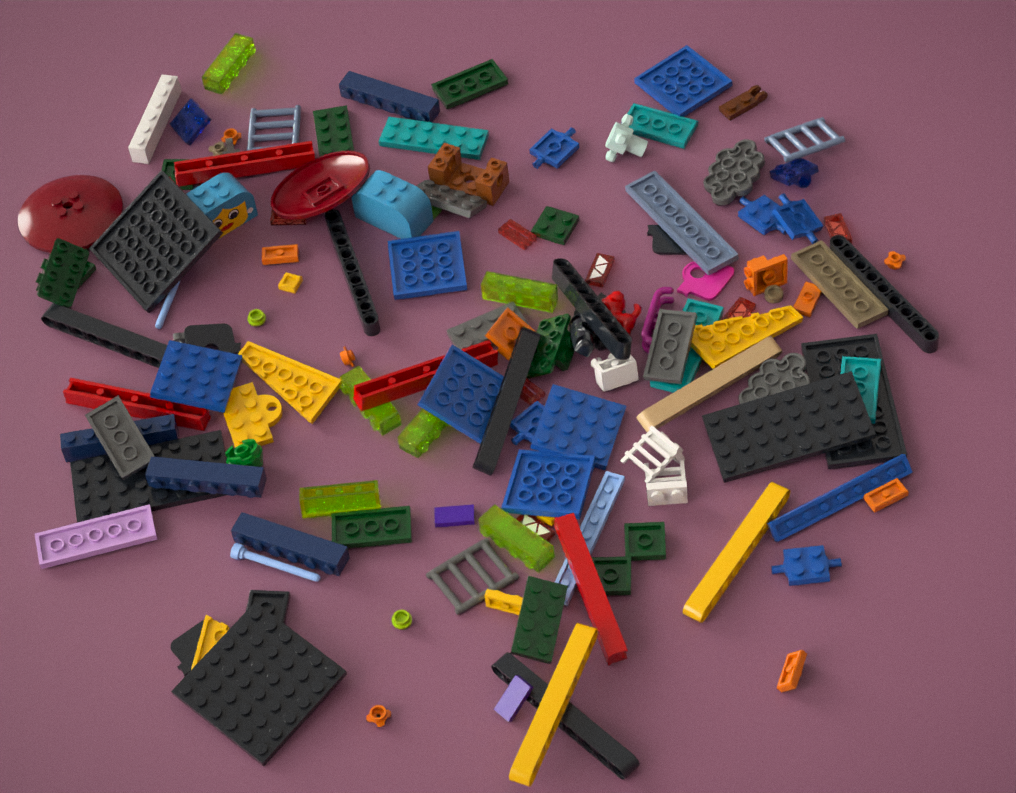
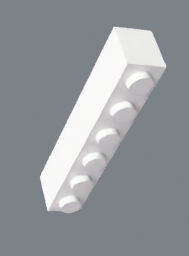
M161 75L128 147L132 162L149 164L182 91L178 76Z

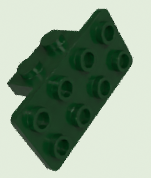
M57 238L47 259L44 258L40 268L43 270L42 273H38L35 281L38 283L36 288L37 296L70 309L89 257V251Z
M568 313L544 319L539 323L537 333H540L541 336L526 379L552 373L555 364L561 371L569 369L575 350L571 340V333L567 330L571 319Z

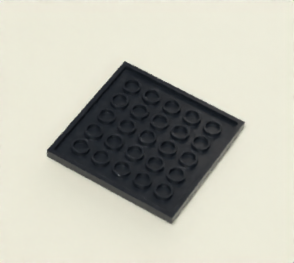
M161 170L89 249L142 308L150 313L221 237L223 232Z
M254 602L171 692L262 766H265L347 675V671L258 603Z

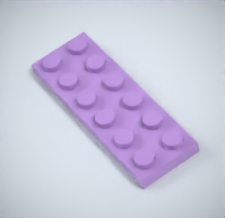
M150 504L35 533L41 569L158 540Z

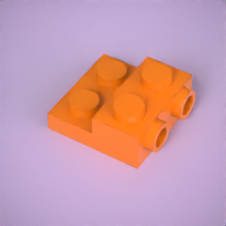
M785 254L769 260L763 255L747 261V267H744V273L747 277L744 280L746 289L750 290L753 296L764 293L768 286L787 284L788 259Z
M507 308L485 336L499 347L497 351L509 361L521 328L524 326L533 331L535 330L512 310Z

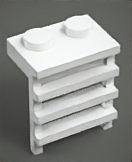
M653 426L649 428L650 430L646 434L641 436L642 439L638 443L635 442L633 444L634 447L630 451L627 450L625 452V456L620 460L625 464L630 459L649 475L645 483H650L673 459L678 464H680V460H685L682 454L683 449L677 443L670 441L665 433L659 432ZM646 442L661 454L665 460L660 463L641 446ZM638 450L657 468L651 471L633 454Z
M680 460V467L664 468L657 475L681 476L654 478L650 483H646L648 506L688 503L684 460Z

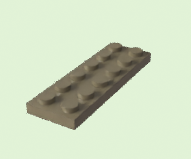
M822 240L791 254V260L857 329L888 315L889 309Z

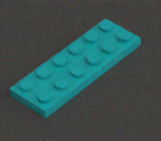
M388 117L379 139V146L437 154L441 146L447 143L460 147L461 158L480 160L489 137V130Z
M688 298L682 311L697 313L696 325L702 324L707 326L712 325L715 321H720L724 313V307ZM690 346L682 384L650 381V387L672 393L676 392L694 380L703 359Z

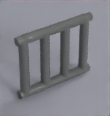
M488 538L477 542L426 573V577L429 580L432 579L453 604L457 615L485 600L484 595L486 593V590L479 593L457 567L456 564L464 559L469 562L489 588L487 589L500 591L519 579V575L516 572L512 573L492 549ZM483 549L504 574L505 578L496 583L473 554ZM449 569L472 598L461 603L439 574Z

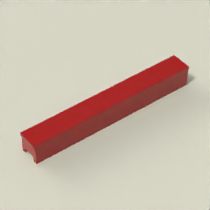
M312 141L177 161L174 162L175 178L177 185L180 187L205 183L221 173H230L235 178L295 169L314 160L315 153Z
M490 340L461 349L490 368L498 365V351L492 348ZM445 355L354 385L353 400L362 412L426 390Z
M71 377L68 388L63 390L67 404L96 409L119 396L131 417L147 419L174 414L177 426L205 431L211 419L208 409L151 398L150 393Z
M571 513L558 518L554 517L555 530L593 628L598 629L597 638L608 666L627 659L626 652H628V649L575 514Z

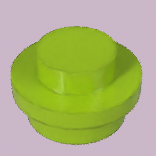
M260 309L250 311L247 317L248 323L251 326L264 324L266 321L265 313Z
M398 610L392 616V624L397 629H406L412 623V616L406 610Z

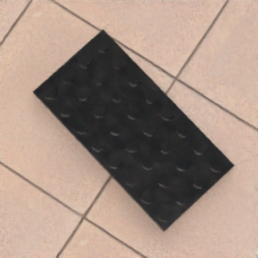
M877 334L801 343L802 355L806 360V373L810 378V383L840 375L842 356L881 359L876 421L872 423L876 438L825 453L828 469L883 463L901 454H905L907 457Z
M852 371L702 415L724 483L876 438V433Z
M221 430L148 445L155 457L227 464ZM108 454L70 462L77 523L149 504L152 511L227 496V494H210L208 492L149 487L145 476L148 466L123 480Z

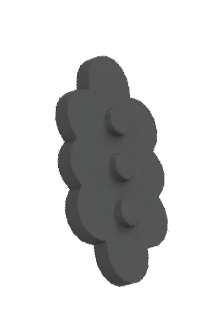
M744 139L737 142L733 148L719 151L715 157L716 162L712 163L708 168L709 175L703 181L704 188L707 192L711 193L713 203L720 206L731 203L736 196H745L751 193L753 182L760 178V169L765 165L764 155L757 151L756 143L753 140Z
M789 353L781 361L778 359L765 360L760 366V372L753 374L749 378V387L740 392L739 404L810 384V378L805 373L806 360L804 356L799 353Z

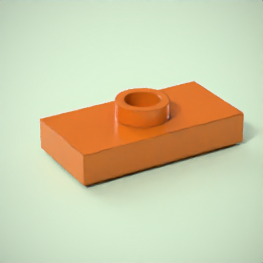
M298 244L262 247L263 265L299 262Z
M805 281L793 308L801 315L811 317L822 294L821 290L815 284Z
M896 478L864 494L863 499L875 513L908 496L909 491Z
M804 650L787 654L777 685V689L780 692L796 689L807 657V653Z

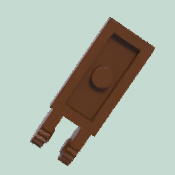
M759 85L752 86L748 91L719 106V111L731 121L766 100L768 93L761 91Z

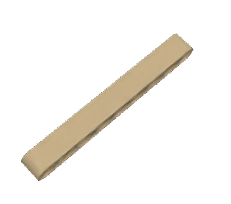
M769 336L648 407L636 418L646 432L650 430L651 426L658 429L756 371L765 360L777 358L783 351L773 337Z

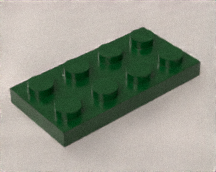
M490 59L435 82L431 86L434 93L448 110L508 85V79L495 61Z
M347 105L313 111L319 157L338 151H354Z
M410 506L331 513L332 542L347 546L348 549L412 543Z
M528 576L510 653L512 655L551 664L566 598L567 585Z

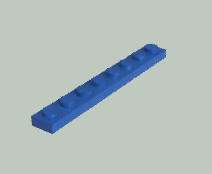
M901 454L768 522L767 525L774 541L779 542L862 499L864 494L896 478L901 479L913 473L905 454Z

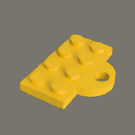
M253 382L233 388L223 415L235 448L242 445V440L254 439L260 446L273 443V437L269 428L280 421L283 411L281 403L276 397L257 395ZM270 407H277L274 411H268Z

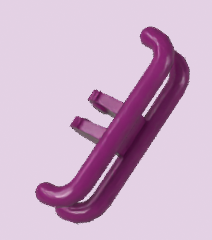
M661 287L653 294L641 332L643 339L642 347L648 354L659 309L663 304L674 303L673 297L661 296L663 294H672L674 292L672 287Z

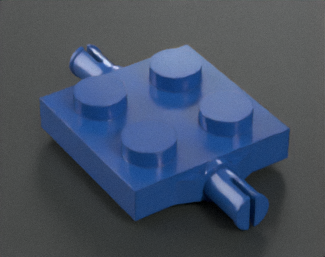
M570 127L566 133H562L551 128L529 149L530 154L538 158L533 162V167L538 169L543 163H547L558 169L579 149V143L571 138L576 133V130Z
M782 193L778 198L784 205L775 208L773 214L790 238L794 240L806 236L811 244L818 242L819 240L814 233L821 231L823 224L804 199L790 201L786 194Z
M762 195L753 202L744 196L740 198L739 203L745 207L738 211L739 218L763 235L773 230H779L784 235L787 234L773 214L774 209L780 207V205L766 195Z
M536 401L511 421L510 428L518 433L511 439L513 444L518 445L523 439L532 443L545 407L544 405Z
M824 545L784 549L783 565L771 566L772 574L784 573L788 578L789 586L830 582V568L842 567L841 558L828 559L825 555Z

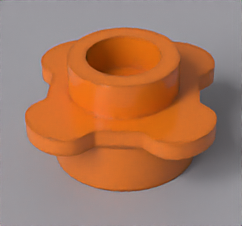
M230 128L224 131V137L221 138V141L225 143L226 138H232L233 145H236L237 140L242 135L237 133L235 129Z
M890 251L888 253L889 256L884 259V264L890 269L897 270L902 267V262L906 260V256Z
M344 346V351L340 352L341 359L345 366L351 364L354 367L355 355L352 350H348Z
M375 705L370 709V714L366 716L368 722L375 723L377 727H383L386 719L391 717V711L386 710L382 705Z

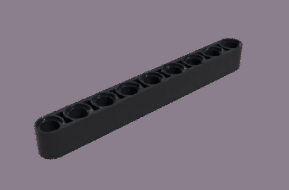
M331 209L324 215L331 242L364 333L367 336H376L380 333L378 314L341 214L338 210Z
M835 235L831 237L830 249L889 309L888 316L925 353L937 351L938 331L844 236Z
M563 258L555 259L552 269V280L575 309L582 314L588 325L615 358L620 360L630 358L631 336L572 264Z
M52 303L41 316L42 322L51 328L157 368L160 367L167 348L166 344Z
M524 326L518 334L473 464V469L489 476L493 474L541 336L540 333Z
M506 652L491 665L493 672L508 686L515 675H520L534 687L526 701L538 709L548 684L511 653ZM568 703L558 727L616 776L625 780L640 766L638 759L572 703Z

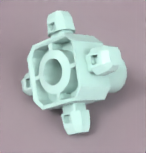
M625 114L621 120L623 121L622 124L615 122L605 145L610 149L606 153V160L614 162L618 156L616 155L617 152L623 155L625 151L642 157L648 141L633 135L634 130L629 127L633 122V116Z

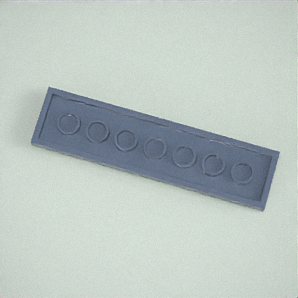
M656 171L625 186V191L708 276L739 259V254Z

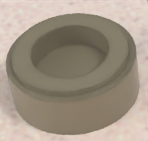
M771 285L765 289V300L767 302L775 304L782 301L783 289L780 286Z

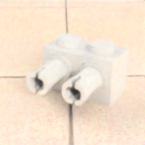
M610 353L606 360L602 361L600 357H597V360L594 358L591 361V366L595 370L596 383L603 392L639 380L637 362L631 354L630 358L626 360L617 359Z

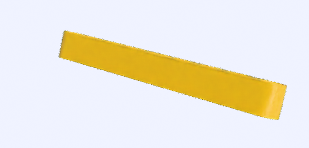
M770 482L685 603L683 608L684 615L700 623L705 621L769 529L767 523L774 520L787 503L791 493L789 489Z
M580 623L575 625L509 773L510 781L529 787L532 786L598 636L597 628Z

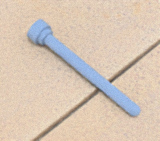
M180 281L166 296L155 324L157 329H161Z
M235 543L231 549L230 557L236 560L246 558L318 582L321 578L317 573L247 551V548L239 543Z

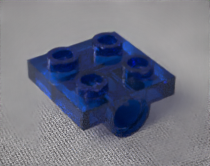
M190 98L169 124L186 144L191 145L212 119L194 99Z
M799 158L777 165L769 173L770 177L787 186L795 185L804 189L811 184V175L819 172L818 165Z

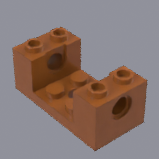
M447 143L441 146L428 165L429 179L435 184L446 185L450 189L461 190L471 196H479L491 206L495 205L510 182L507 162L491 157L486 169L462 163L460 147Z

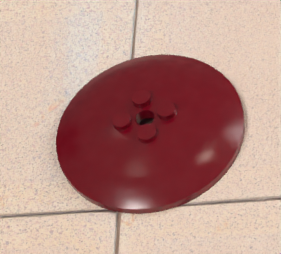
M338 151L317 157L295 169L280 182L272 194L271 207L277 216L290 220L305 219L327 212L349 199L362 187L369 176L370 164L365 155L356 151Z
M90 175L62 177L41 186L26 199L18 215L19 230L28 244L44 252L51 253L57 238L87 249L123 212V201L117 188L102 178Z

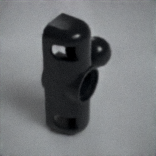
M581 313L575 314L569 322L571 340L577 353L589 357L594 347L598 351L607 349L599 337L593 338L594 331Z

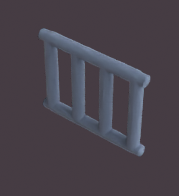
M296 105L295 108L267 110L252 108L247 151L268 148L254 147L255 142L292 139V144L299 143L301 106ZM294 115V120L256 122L257 117ZM293 127V132L255 135L256 129Z
M824 117L764 138L766 143H770L784 157L786 163L845 142L844 136L840 137L825 123ZM819 126L831 140L823 142L810 129ZM803 132L815 145L807 148L793 134ZM786 137L799 151L791 154L778 140Z

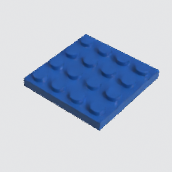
M688 45L634 78L636 85L672 114L679 117L688 115L733 86V81Z
M459 231L387 241L394 300L467 290Z
M169 340L150 391V397L225 413L243 355Z
M452 344L421 397L418 406L481 444L504 376Z
M553 384L533 437L531 449L564 455H593L596 459L594 467L606 470L626 405Z
M519 450L502 503V513L557 518L574 513L576 519L580 520L595 466V456Z

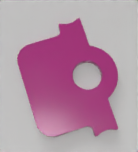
M695 261L691 262L682 271L684 282L677 289V293H682L686 297L689 294H693L707 301L714 300L733 278L734 269L727 265L709 276L705 273L701 278H694L691 276V272L702 269Z

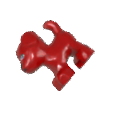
M614 291L606 298L601 299V301L631 336V331L635 327L636 319L641 314L642 307L639 304H634V311L632 313H622L626 308L624 294L620 291Z

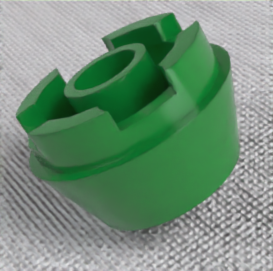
M254 439L242 440V445L236 448L232 445L225 453L227 464L263 466V449Z

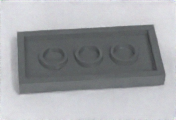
M424 180L416 185L427 195L432 206L467 218L473 217L487 207V201L479 196H471L465 194L464 191H456L450 189L449 186L435 184L431 180Z
M513 301L448 329L447 335L453 345L459 349L487 341L489 339L485 335L507 308L512 310L527 324L528 322ZM491 341V346H492V347L496 346V345Z
M659 309L643 375L644 380L682 384L698 317L697 313Z
M119 396L85 415L123 480L147 467L151 456L155 457Z

